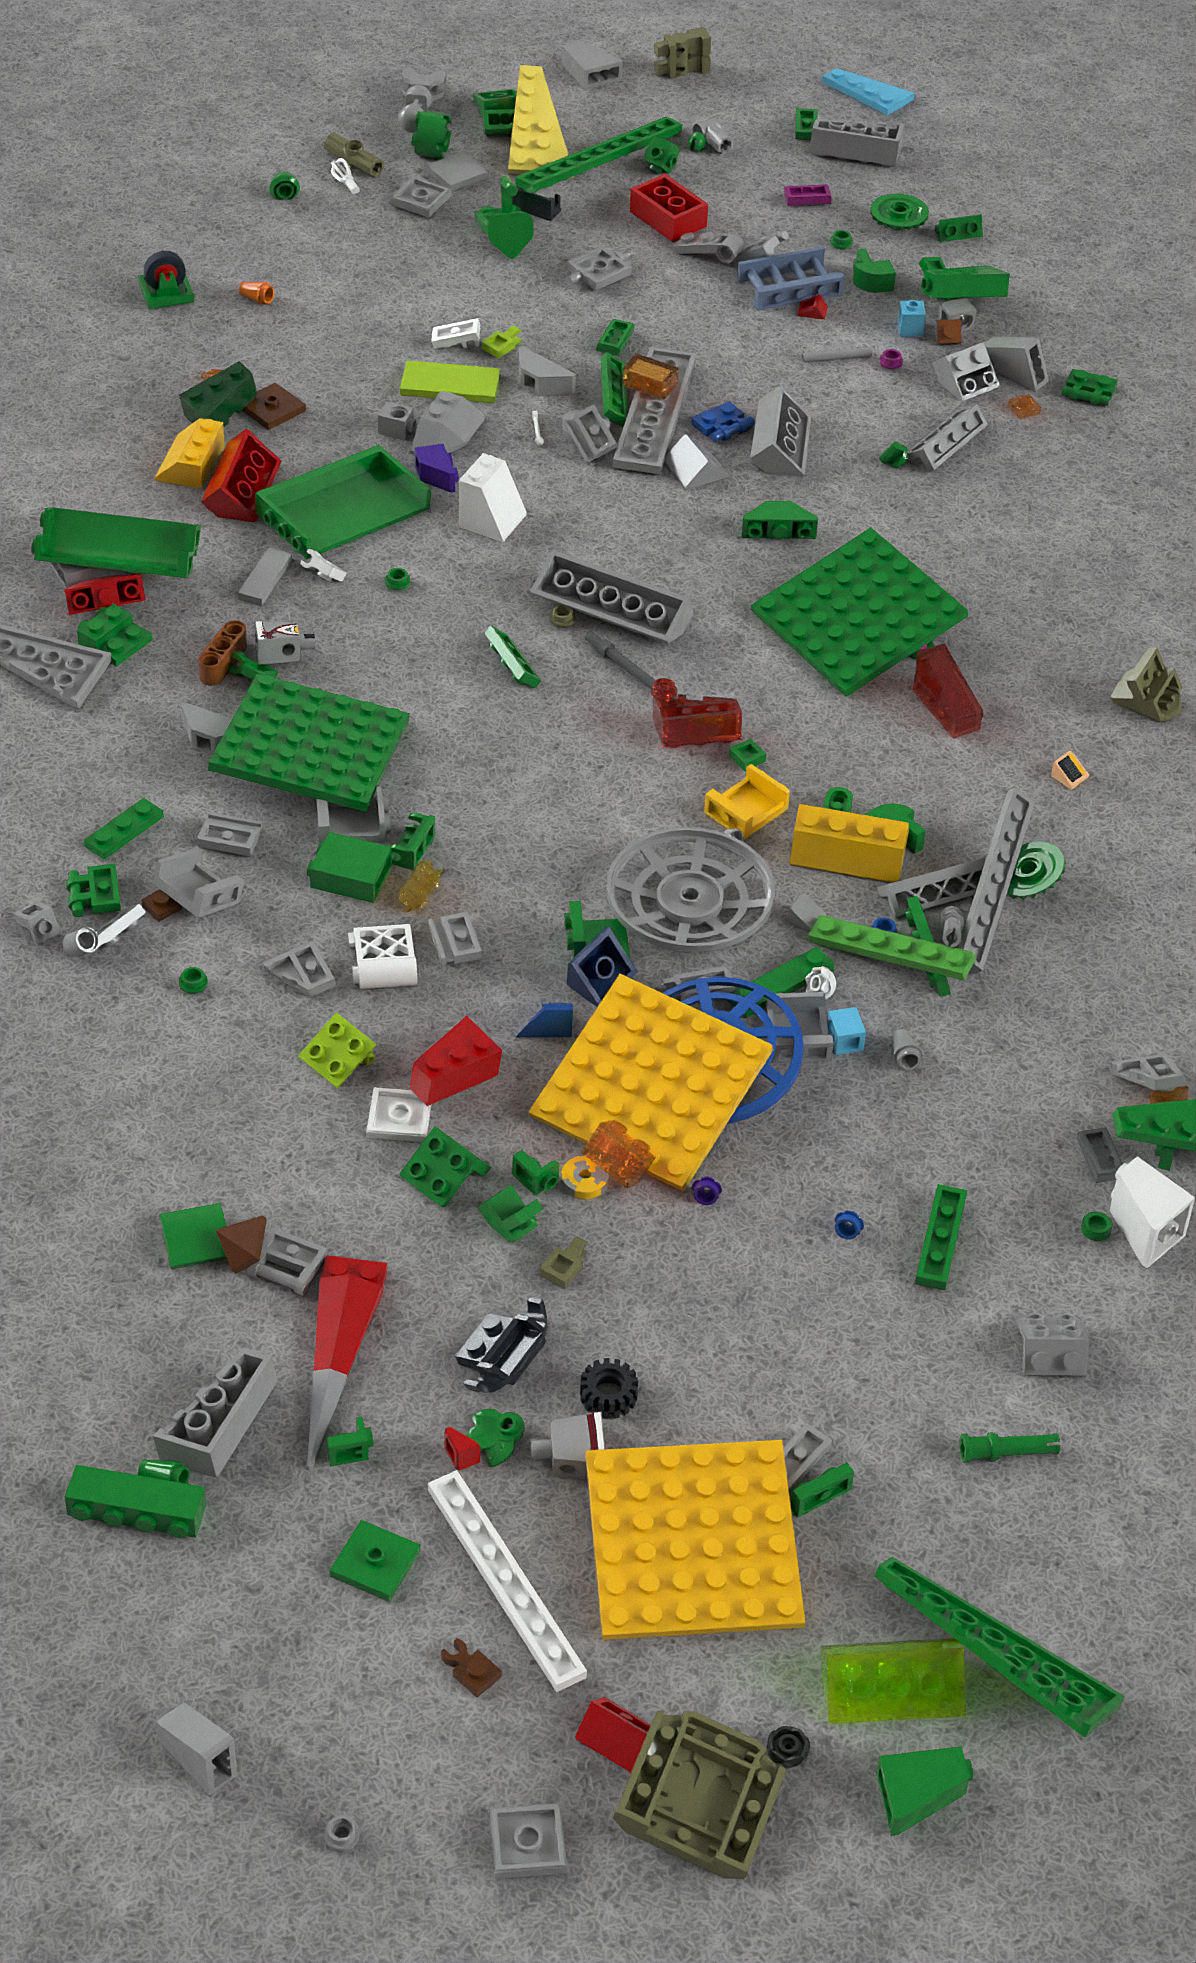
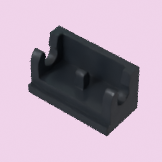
M516 186L518 192L512 197V204L519 207L521 211L551 221L561 211L560 195L555 194L554 198H547L535 193H527L524 189Z

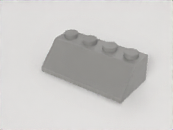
M781 386L758 401L750 459L757 468H760L765 473L802 477L805 475L812 416Z

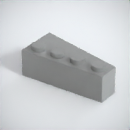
M816 119L812 128L810 153H815L820 157L834 156L840 160L853 159L861 163H879L885 167L896 166L902 148L905 124L897 123V127H887V123L878 122L877 126H867L865 122L856 121L846 125V122L842 120Z

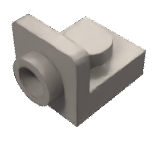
M35 901L13 913L16 923L29 929L33 942L36 944H40L60 933L52 907Z

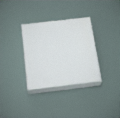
M374 1087L366 1138L423 1142L428 1134L432 1104L426 1106L412 1090Z

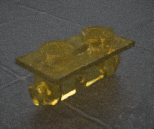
M429 860L420 861L410 875L411 878L406 881L399 891L400 902L407 905L403 913L414 909L419 911L429 902L428 896L441 883L440 878L445 872L444 868L436 871Z

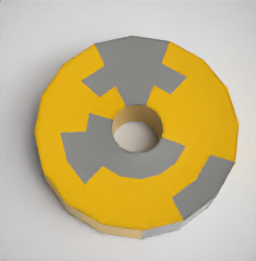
M587 1155L577 1156L568 1160L563 1165L561 1171L562 1187L571 1196L580 1199H593L602 1195L607 1190L610 1177L609 1170L605 1163L598 1158Z

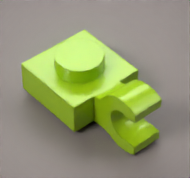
M513 325L504 333L496 331L481 341L482 349L498 359L521 342V339L516 336L521 332V329Z

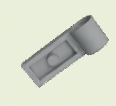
M705 232L703 234L686 233L674 245V249L678 254L716 252L720 261L731 263L744 249V241L737 234H713V232Z
M138 903L124 909L97 931L90 927H83L70 932L64 937L63 948L72 957H80L91 953L101 945L107 948L120 939L118 934L121 931L128 932L140 923L138 918L146 912ZM79 937L83 940L84 947H81L79 944Z

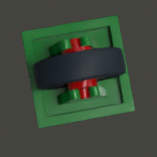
M159 251L151 255L144 264V275H138V283L148 309L194 302V294L186 276L184 262L180 256L172 251Z

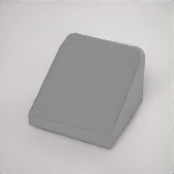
M802 893L789 909L788 923L810 932L819 915L826 916V913L808 895Z

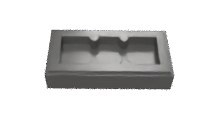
M1107 1128L1079 1131L1076 1139L1095 1182L1116 1180L1115 1174L1123 1164Z

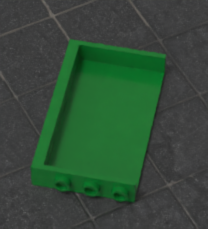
M376 445L256 492V514L268 526H271L282 539H285L295 551L299 552L304 558L309 559L312 556L307 552L308 549L321 554L430 509L431 489L404 467L399 460L395 459L380 445Z

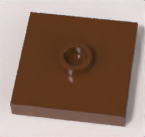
M273 383L257 391L258 395L242 410L263 427L270 430L305 412L306 404L277 383Z

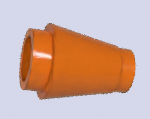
M242 282L239 286L240 295L261 305L271 303L274 298V287L268 282Z

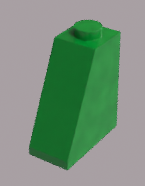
M962 1746L879 1756L876 1775L891 1836L901 1834L966 1795L968 1783L973 1780V1768L970 1759H965Z

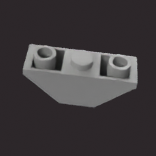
M523 346L518 347V371L521 387L538 396L573 395L575 393V373Z
M183 702L181 704L182 723L192 748L213 755L232 718Z

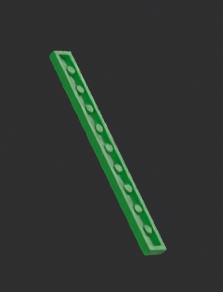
M666 116L518 175L515 179V185L524 189L527 193H535L545 187H550L555 183L582 174L592 168H597L607 162H612L619 157L627 156L634 151L641 150L651 144L654 135L662 139L671 138L682 132L683 124Z

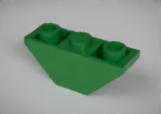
M765 501L743 516L741 536L742 538L816 539L818 517L792 501Z

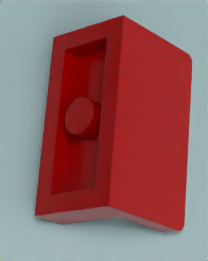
M601 1697L591 1701L575 1738L627 1771L632 1772L651 1724L606 1697Z

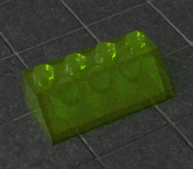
M955 1638L821 1645L822 1682L829 1724L966 1716L964 1647Z

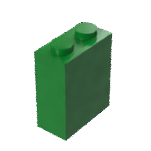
M329 832L324 842L319 843L315 859L310 860L308 864L307 876L310 877V888L374 903L392 868V847Z

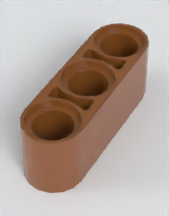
M238 620L226 622L198 658L200 681L203 684L213 686L221 683L229 673V666L235 665L238 661L233 658L234 652L241 651L244 653L246 651L247 634L246 625Z

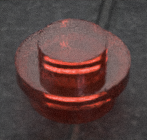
M668 678L655 680L654 685L651 687V695L662 702L670 701L677 696L675 682Z

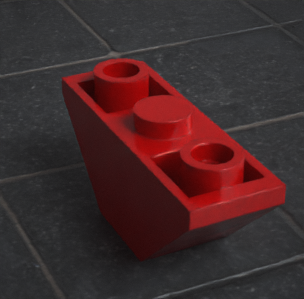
M141 574L100 577L85 580L64 589L69 615L99 610L101 607L108 608L112 604L120 606L146 600Z

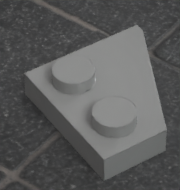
M314 941L263 962L266 972L309 997L337 986L335 978Z
M1166 1053L1112 1062L1113 1075L1156 1091L1168 1092L1174 1090L1175 1087L1185 1086L1184 1074Z

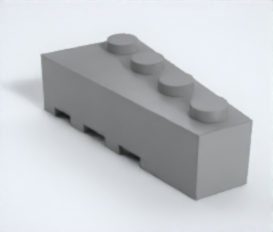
M243 1348L215 1375L216 1380L209 1387H202L195 1394L196 1400L185 1410L180 1409L172 1417L173 1422L165 1430L160 1428L153 1435L159 1459L182 1461L183 1465L188 1466L190 1470L217 1478L278 1382L272 1356Z

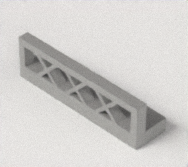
M975 404L957 410L907 452V461L920 457L927 471L935 470L988 425L978 405Z
M987 857L877 887L879 896H887L893 917L904 915L905 911L910 910L909 906L899 910L896 893L904 892L911 897L918 896L920 903H922V909L973 896L976 893L977 886L970 883L974 872L983 870ZM967 874L965 879L961 877V875ZM950 878H954L962 883L960 890L955 895L945 889ZM942 881L940 886L936 884V882ZM925 885H929L937 890L935 897L930 902L920 896ZM967 887L972 889L970 891L964 892ZM917 888L915 893L912 892L910 889ZM942 894H944L945 896H947V897H944V898L939 899Z

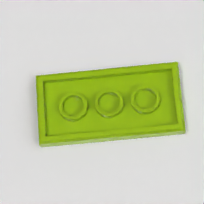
M406 360L400 385V395L436 398L440 391L462 396L472 402L495 403L501 368Z

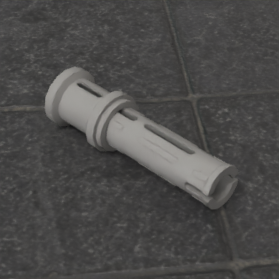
M949 906L943 909L939 919V927L943 933V942L946 946L950 943V947H955L960 943L961 933L965 926L964 913L956 906Z

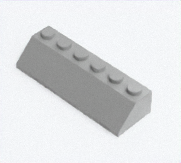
M555 550L551 551L530 591L531 595L668 644L683 635L694 614L690 598Z

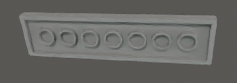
M650 347L618 442V447L613 457L614 468L661 475L665 457L696 363L697 353Z

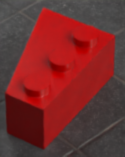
M465 1016L413 1062L410 1089L426 1106H429L498 1075L502 1049L468 1016Z

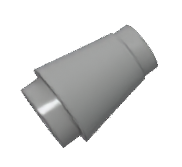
M899 1029L895 1031L892 1036L894 1062L903 1070H913L921 1062L922 1051L907 1030Z

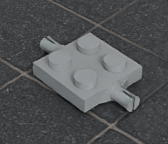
M602 246L567 261V270L573 274L566 276V281L569 285L583 281L594 290L601 289L631 275L632 267L624 261L632 258V252L627 249L618 254Z

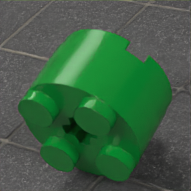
M430 111L417 112V133H413L411 145L415 147L414 152L417 155L436 159L444 158L442 152L448 151L451 139V131L447 128L448 124H452L451 115Z

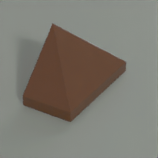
M263 1215L215 1230L231 1270L235 1274L260 1261L267 1221Z

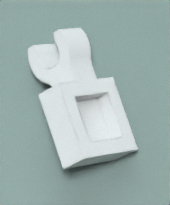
M311 549L307 550L311 554L312 559L309 563L301 561L300 564L304 568L309 570L318 569L319 572L317 574L330 582L332 578L343 581L347 574L345 571L322 558L318 552Z

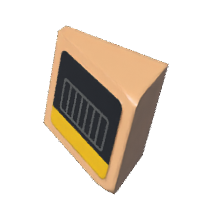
M1068 751L1053 763L1051 777L1072 790L1089 778V773L1075 754Z

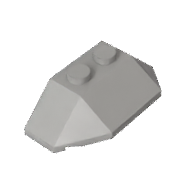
M440 391L420 418L411 454L415 455V447L444 444L447 453H451L465 446L484 421L485 414L464 397Z

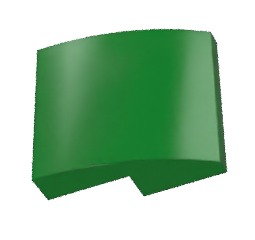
M221 1203L159 1214L171 1270L227 1259L215 1231L226 1227Z

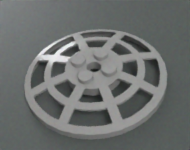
M682 827L656 831L642 836L627 845L611 864L607 876L606 893L609 906L615 917L635 936L666 949L685 952H705L730 947L744 941L757 932L771 914L775 898V883L767 863L746 843L718 831ZM672 842H695L693 855L672 856L660 860L652 849L655 846ZM706 844L727 849L745 861L732 870L719 861L704 857ZM642 853L650 865L638 875L634 884L618 879L624 866L635 856ZM691 864L690 870L670 873L667 870V867ZM702 866L714 869L725 876L716 880L709 874L701 872ZM753 868L759 874L764 884L765 899L749 900L747 887L741 877ZM655 873L662 879L657 891L642 887L646 880ZM734 884L739 892L740 900H724L723 889ZM615 888L631 894L632 905L638 915L637 917L626 918L616 904ZM691 896L696 897V899L689 900L684 897ZM640 897L655 900L659 910L646 914L641 906ZM764 908L761 917L752 926L741 933L732 930L741 922L747 910ZM721 910H738L734 918L725 925L716 919ZM667 918L679 924L678 931L666 929L655 922ZM707 924L713 929V931L705 933H689L691 925ZM647 925L658 933L676 939L675 941L663 939L637 926ZM719 935L726 938L713 942L687 943V940H704Z

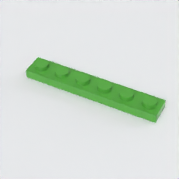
M819 915L808 934L809 941L818 945L963 981L976 960L974 952L823 915Z

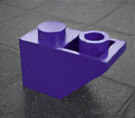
M444 444L415 447V468L420 480L445 491L455 492V483L459 482L458 470L456 467L453 468L452 455L447 453Z

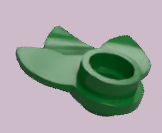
M484 1409L472 1415L476 1426L472 1427L466 1433V1436L479 1443L480 1450H486L489 1466L495 1467L506 1461L513 1454L515 1443L522 1438L525 1431V1423L517 1413L506 1412L502 1414L495 1409ZM513 1424L509 1429H503L505 1426Z

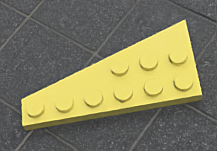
M520 65L508 174H523L568 156L542 66Z

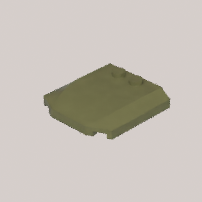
M657 1711L613 1815V1819L626 1833L720 1877L744 1879L751 1866L786 1769L782 1765L778 1768L765 1754L767 1749L760 1741L700 1713L683 1711L682 1715H663L665 1711Z

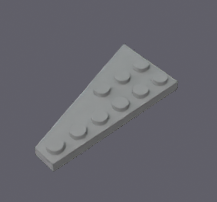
M0 625V665L77 710L112 661L111 653Z

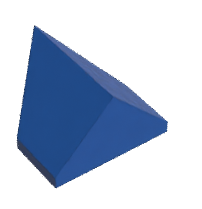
M542 1002V1009L515 1037H572L573 1004Z

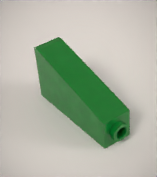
M990 265L925 270L921 287L923 294L931 298L1008 297L1010 274Z

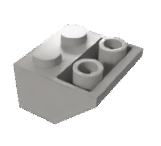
M984 342L932 362L939 383L961 402L1000 387Z

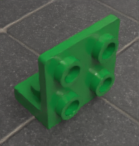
M434 1126L402 1169L400 1176L439 1206L446 1207L469 1174L472 1176L476 1171L484 1177L491 1167Z

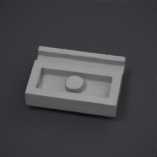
M594 404L573 416V419L564 422L587 464L618 447Z
M209 812L208 819L205 820L197 837V846L251 857L259 839V833L263 830L262 821Z
M468 912L441 916L440 920L433 921L432 918L428 919V929L441 966H446L447 962L458 964L482 959V950Z

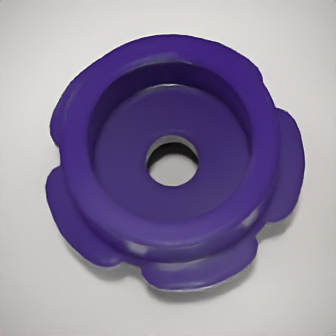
M704 1176L701 1180H695L692 1184L694 1198L702 1205L715 1203L722 1192L720 1183L715 1182L712 1177Z

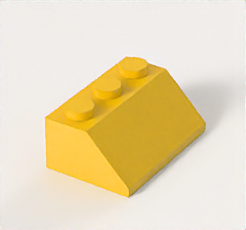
M199 418L178 433L155 476V481L202 489L224 447L223 422Z

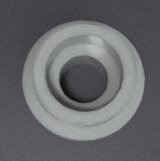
M345 1815L336 1816L326 1825L324 1839L331 1849L339 1852L348 1851L357 1845L360 1839V1829L352 1818ZM339 1832H346L348 1836L344 1838H338L336 1837V1834Z

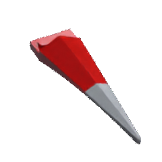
M329 1255L325 1257L319 1284L307 1459L309 1471L313 1469L356 1355L383 1295L388 1263Z

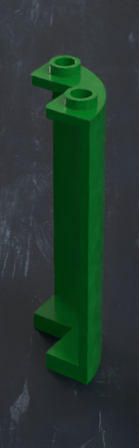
M47 507L40 516V527H43V533L37 534L36 539H33L31 552L35 554L34 560L188 578L194 567L193 556H197L201 525Z

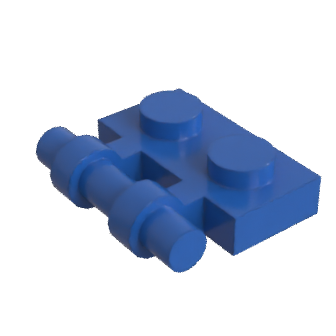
M729 401L692 417L691 424L705 436L711 434L713 442H717L719 440H728L735 433L739 432L742 434L748 431V428L754 426L755 422L752 417L745 419L744 412Z

